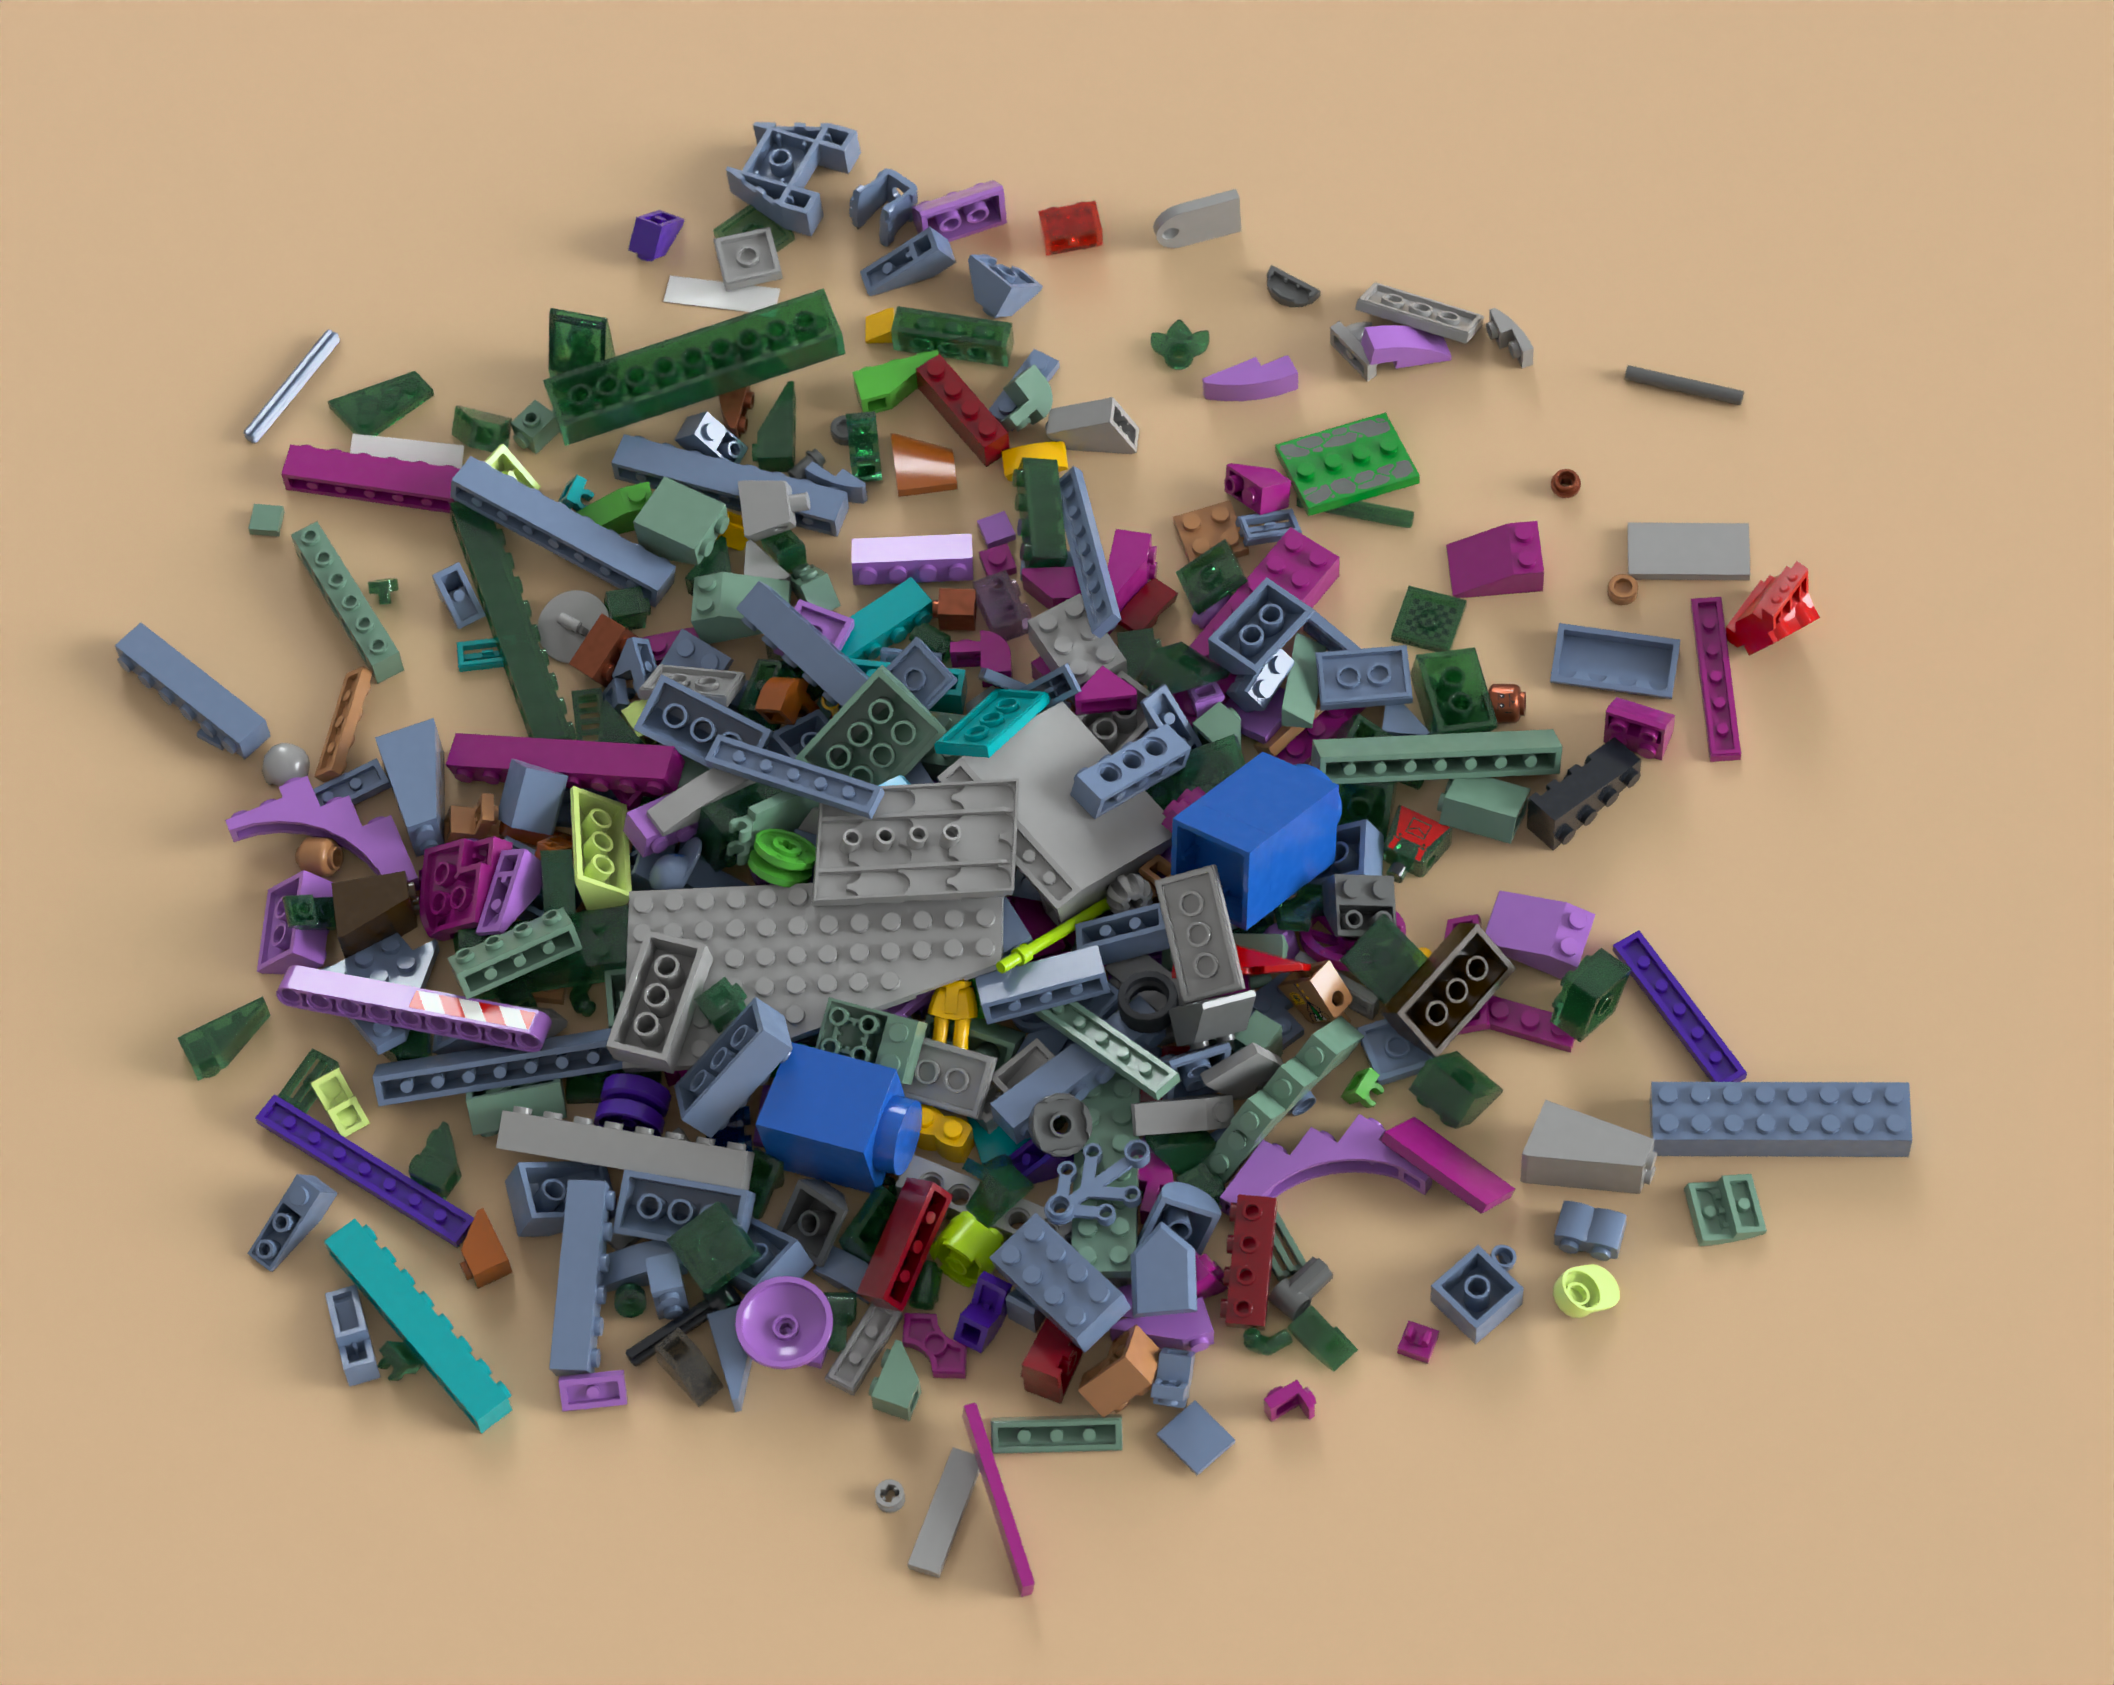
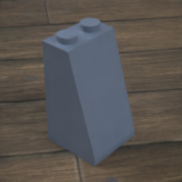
M434 718L375 737L388 780L390 781L416 857L424 855V851L427 848L444 844V751Z

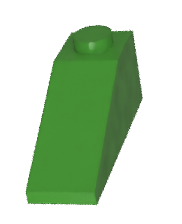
M648 481L619 488L576 513L587 516L598 525L608 530H613L618 534L635 531L633 521L652 495L650 483Z

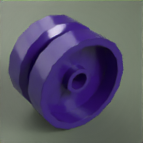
M625 1073L611 1075L605 1079L600 1096L602 1102L598 1104L593 1124L594 1126L604 1127L605 1121L624 1124V1131L635 1132V1126L654 1129V1136L661 1137L665 1124L663 1118L667 1115L672 1097L669 1090L650 1078Z

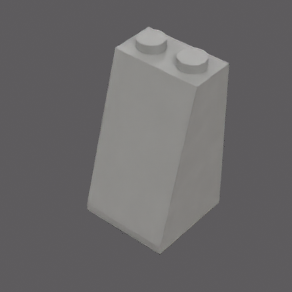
M1545 1100L1522 1153L1520 1181L1528 1184L1640 1194L1644 1183L1650 1185L1656 1170L1654 1164L1658 1153L1653 1151L1654 1139Z

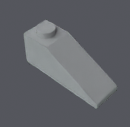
M1211 1093L1131 1104L1133 1136L1228 1128L1231 1124L1230 1121L1234 1117L1233 1095Z

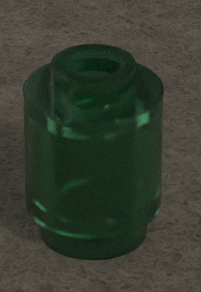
M926 622L913 628L909 635L910 642L915 637H918L932 652L942 653L943 663L950 659V642H955L951 640L950 635Z
M925 1260L909 1297V1306L912 1308L932 1310L935 1303L939 1301L943 1270L937 1267L938 1264L936 1262Z

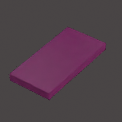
M1415 1116L1385 1131L1380 1140L1480 1214L1511 1198L1515 1191L1514 1187Z

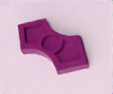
M904 1313L902 1344L904 1347L919 1351L929 1360L932 1366L933 1378L966 1379L968 1348L959 1342L951 1340L941 1331L938 1325L937 1314Z

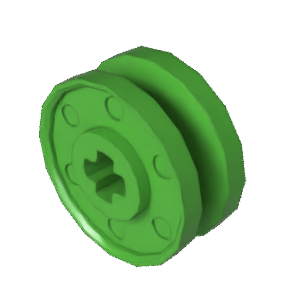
M772 828L761 830L756 834L754 849L748 857V866L758 877L778 886L792 887L795 884L809 883L812 877V867L815 865L816 847L809 840L794 832Z

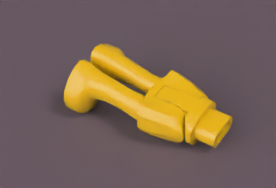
M962 979L935 989L928 1009V1014L934 1016L932 1040L947 1044L949 1020H955L952 1045L968 1050L971 1019L978 1017L974 988L969 987L972 986V981Z

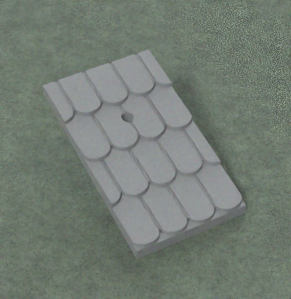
M1020 778L880 786L885 794L872 819L819 802L812 906L902 903L912 900H961V898H996L1012 895L1015 881Z

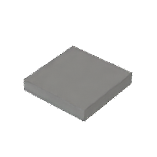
M770 227L713 239L726 291L783 279Z

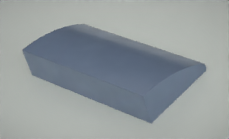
M1559 623L1550 683L1672 699L1680 639Z

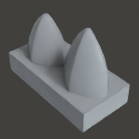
M1339 321L1330 327V344L1368 382L1377 376L1378 364L1370 365L1361 340L1365 327H1372V322H1358L1345 327Z

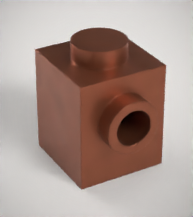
M939 588V600H933L932 609L933 618H938L939 630L975 631L977 617L976 589Z

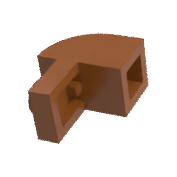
M772 677L762 687L755 710L770 724L795 725L797 717H804L820 709V707L806 692L809 683L805 679Z

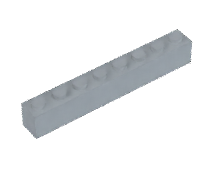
M514 1106L513 1112L502 1110L496 1144L498 1149L749 1190L755 1153L746 1151V1144L727 1142L726 1148L715 1146L716 1139L697 1136L696 1142L684 1141L685 1134L666 1131L665 1137L654 1136V1129L635 1126V1132L624 1131V1124L605 1121L604 1127L592 1125L593 1119L574 1116V1121L570 1122L562 1120L563 1114L544 1111L543 1117L532 1115V1109Z

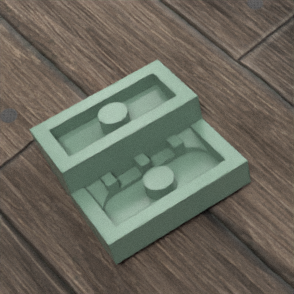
M1752 1174L1722 1175L1716 1182L1688 1183L1685 1186L1684 1192L1699 1246L1741 1241L1763 1235L1767 1232Z

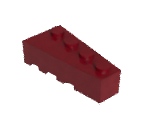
M1047 1317L1022 1363L1021 1377L1024 1380L1025 1391L1061 1404L1084 1352Z

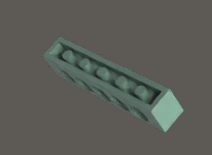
M316 521L291 534L298 557L369 670L373 671L372 675L376 682L379 684L404 671L398 649L319 523Z

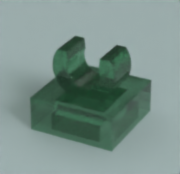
M386 1341L379 1349L384 1358L379 1361L378 1367L380 1369H388L390 1365L393 1367V1372L388 1376L389 1381L400 1380L404 1373L416 1374L423 1366L405 1342Z

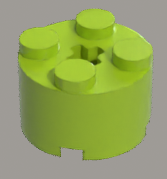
M962 1211L960 1215L955 1216L933 1242L930 1248V1255L933 1260L937 1257L943 1264L940 1270L956 1283L970 1288L972 1284L977 1283L978 1277L983 1271L989 1274L994 1271L996 1267L989 1257L1002 1246L1001 1243L1004 1238L998 1230L985 1227L971 1213Z

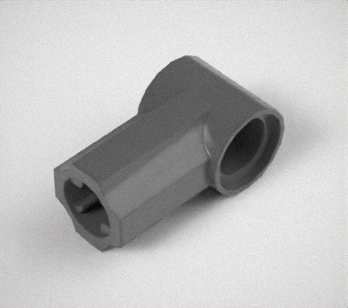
M1312 1257L1290 1279L1285 1278L1281 1280L1271 1291L1268 1300L1288 1318L1295 1321L1309 1308L1312 1298L1333 1279V1273L1320 1258Z

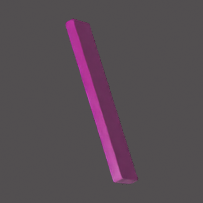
M1722 597L1691 599V612L1710 762L1741 760Z
M974 1402L964 1405L962 1418L1020 1597L1032 1595L1035 1581L977 1404Z

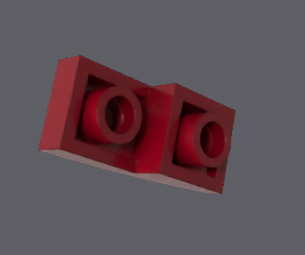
M1153 578L1120 612L1121 620L1118 622V625L1140 638L1156 625L1158 616L1176 602L1178 592L1158 579Z

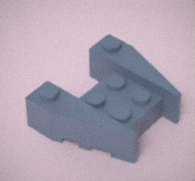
M754 122L753 128L757 142L755 150L742 170L731 167L726 168L730 192L783 228L812 236L824 214L820 194L804 189L818 165L843 173H850L861 154L857 130L832 123H821L820 127H806L805 123H794V126H776V122Z

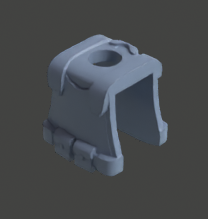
M892 169L880 171L874 181L865 186L859 185L853 190V196L850 198L849 215L852 218V223L859 229L885 202H889L882 208L879 229L880 243L886 247L894 241L896 232L906 222L913 221L912 207L918 202L917 186ZM897 188L903 192V195L899 194Z

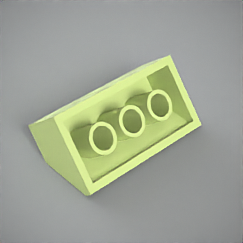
M572 786L570 789L575 884L586 910L614 919L629 902V891H632L629 838L623 832L627 805Z

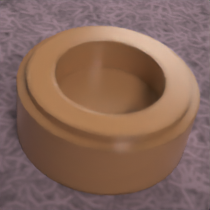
M1618 574L1612 577L1608 583L1607 590L1609 599L1617 605L1631 604L1638 595L1637 581L1627 574Z

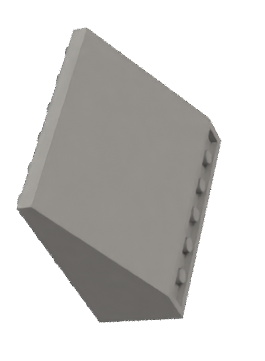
M1063 701L1035 716L990 758L962 756L937 776L939 783L1020 778L1015 867L1039 892L1044 912L1057 926L1107 897V889L1110 883H1114L1117 880V876L1121 874L1127 876L1130 873L1138 874L1141 866L1157 854L1161 855L1172 845V833L1161 824L1166 818L1162 814L1164 810L1146 791L1141 792L1096 819L1070 795L1074 784V776L1079 770L1084 767L1090 768L1097 764L1103 756L1112 754Z

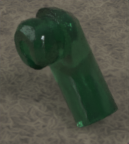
M582 972L570 992L569 999L577 1014L581 1013L584 1017H590L596 1010V1004L590 1001L588 992L595 980L591 975Z
M1253 1327L1248 1328L1243 1333L1245 1347L1250 1351L1266 1356L1293 1343L1286 1329L1271 1337L1262 1335L1257 1328Z

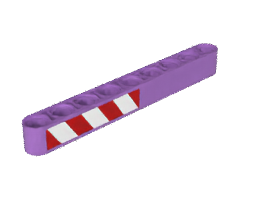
M293 965L287 969L276 991V996L281 1003L294 1008L526 1052L540 1051L552 1026L551 1018L539 1010L475 998L466 999L465 996L299 965Z

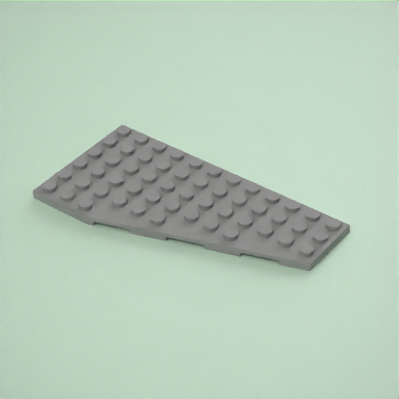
M800 883L792 887L757 885L629 891L626 987L646 930L707 945L713 961L674 1071L689 1070L755 997L785 1016L791 1042H795L820 1032L829 997L882 1011L916 999L917 995L962 979L966 981L997 970L996 963L1003 959L1004 897L812 906L813 883ZM623 1061L622 1068L625 1073L660 1071Z

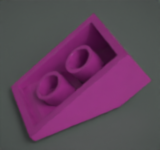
M1537 521L1507 523L1446 544L1453 599L1543 591L1544 567Z
M1115 530L1107 567L1119 612L1150 580L1156 578L1158 562H1155L1157 546H1152V535L1149 533ZM1114 629L1109 630L1107 633L1110 635Z

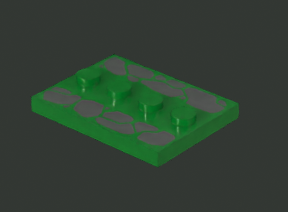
M1386 412L1275 445V453L1286 475L1291 480V484L1308 516L1420 483V475Z

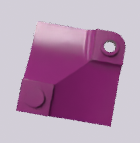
M495 836L477 841L463 838L425 849L419 911L422 925L430 938L447 941L454 939L456 932L478 926L501 851L512 850V842Z

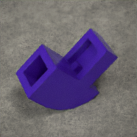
M983 1271L978 1277L971 1303L959 1316L953 1340L982 1353L995 1338L1006 1318V1297L1011 1291L1012 1284Z

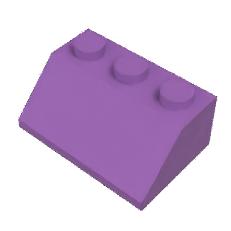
M994 180L978 183L971 188L951 192L946 196L931 201H923L912 207L913 222L918 234L931 227L948 239L949 242L1007 223L1004 189L1001 184Z
M302 870L268 889L257 972L262 974H285L287 969L293 965L315 969L323 966L327 956L325 950L326 940L330 931L329 918L333 905L331 883L333 882Z

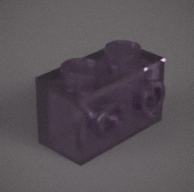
M1004 570L972 582L973 589H976L977 605L990 632L998 634L1005 641L1028 634L1027 621L1032 619V615L1027 603L1022 604L1019 599L1021 591L1016 579L1010 580L1007 571Z

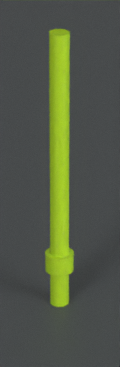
M1107 897L1029 944L1017 946L1011 951L1009 956L996 963L997 970L1003 974L1017 965H1025L1033 959V955L1075 931V924L1093 920L1110 910L1106 900Z

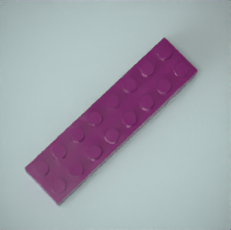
M1290 527L1151 692L1155 691L1162 684H1166L1192 728V723L1197 720V716L1187 690L1216 681L1225 696V699L1221 702L1225 705L1230 699L1226 692L1232 682H1235L1238 674L1230 673L1209 658V637L1266 577L1313 608L1340 576L1339 556Z

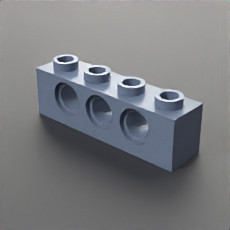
M1168 724L1158 729H1150L1139 740L1135 742L1130 741L1118 752L1103 756L1097 764L1090 768L1084 767L1079 770L1074 776V784L1070 795L1096 819L1185 768L1191 747Z

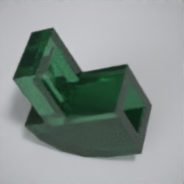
M875 411L846 414L852 475L863 482L882 480Z

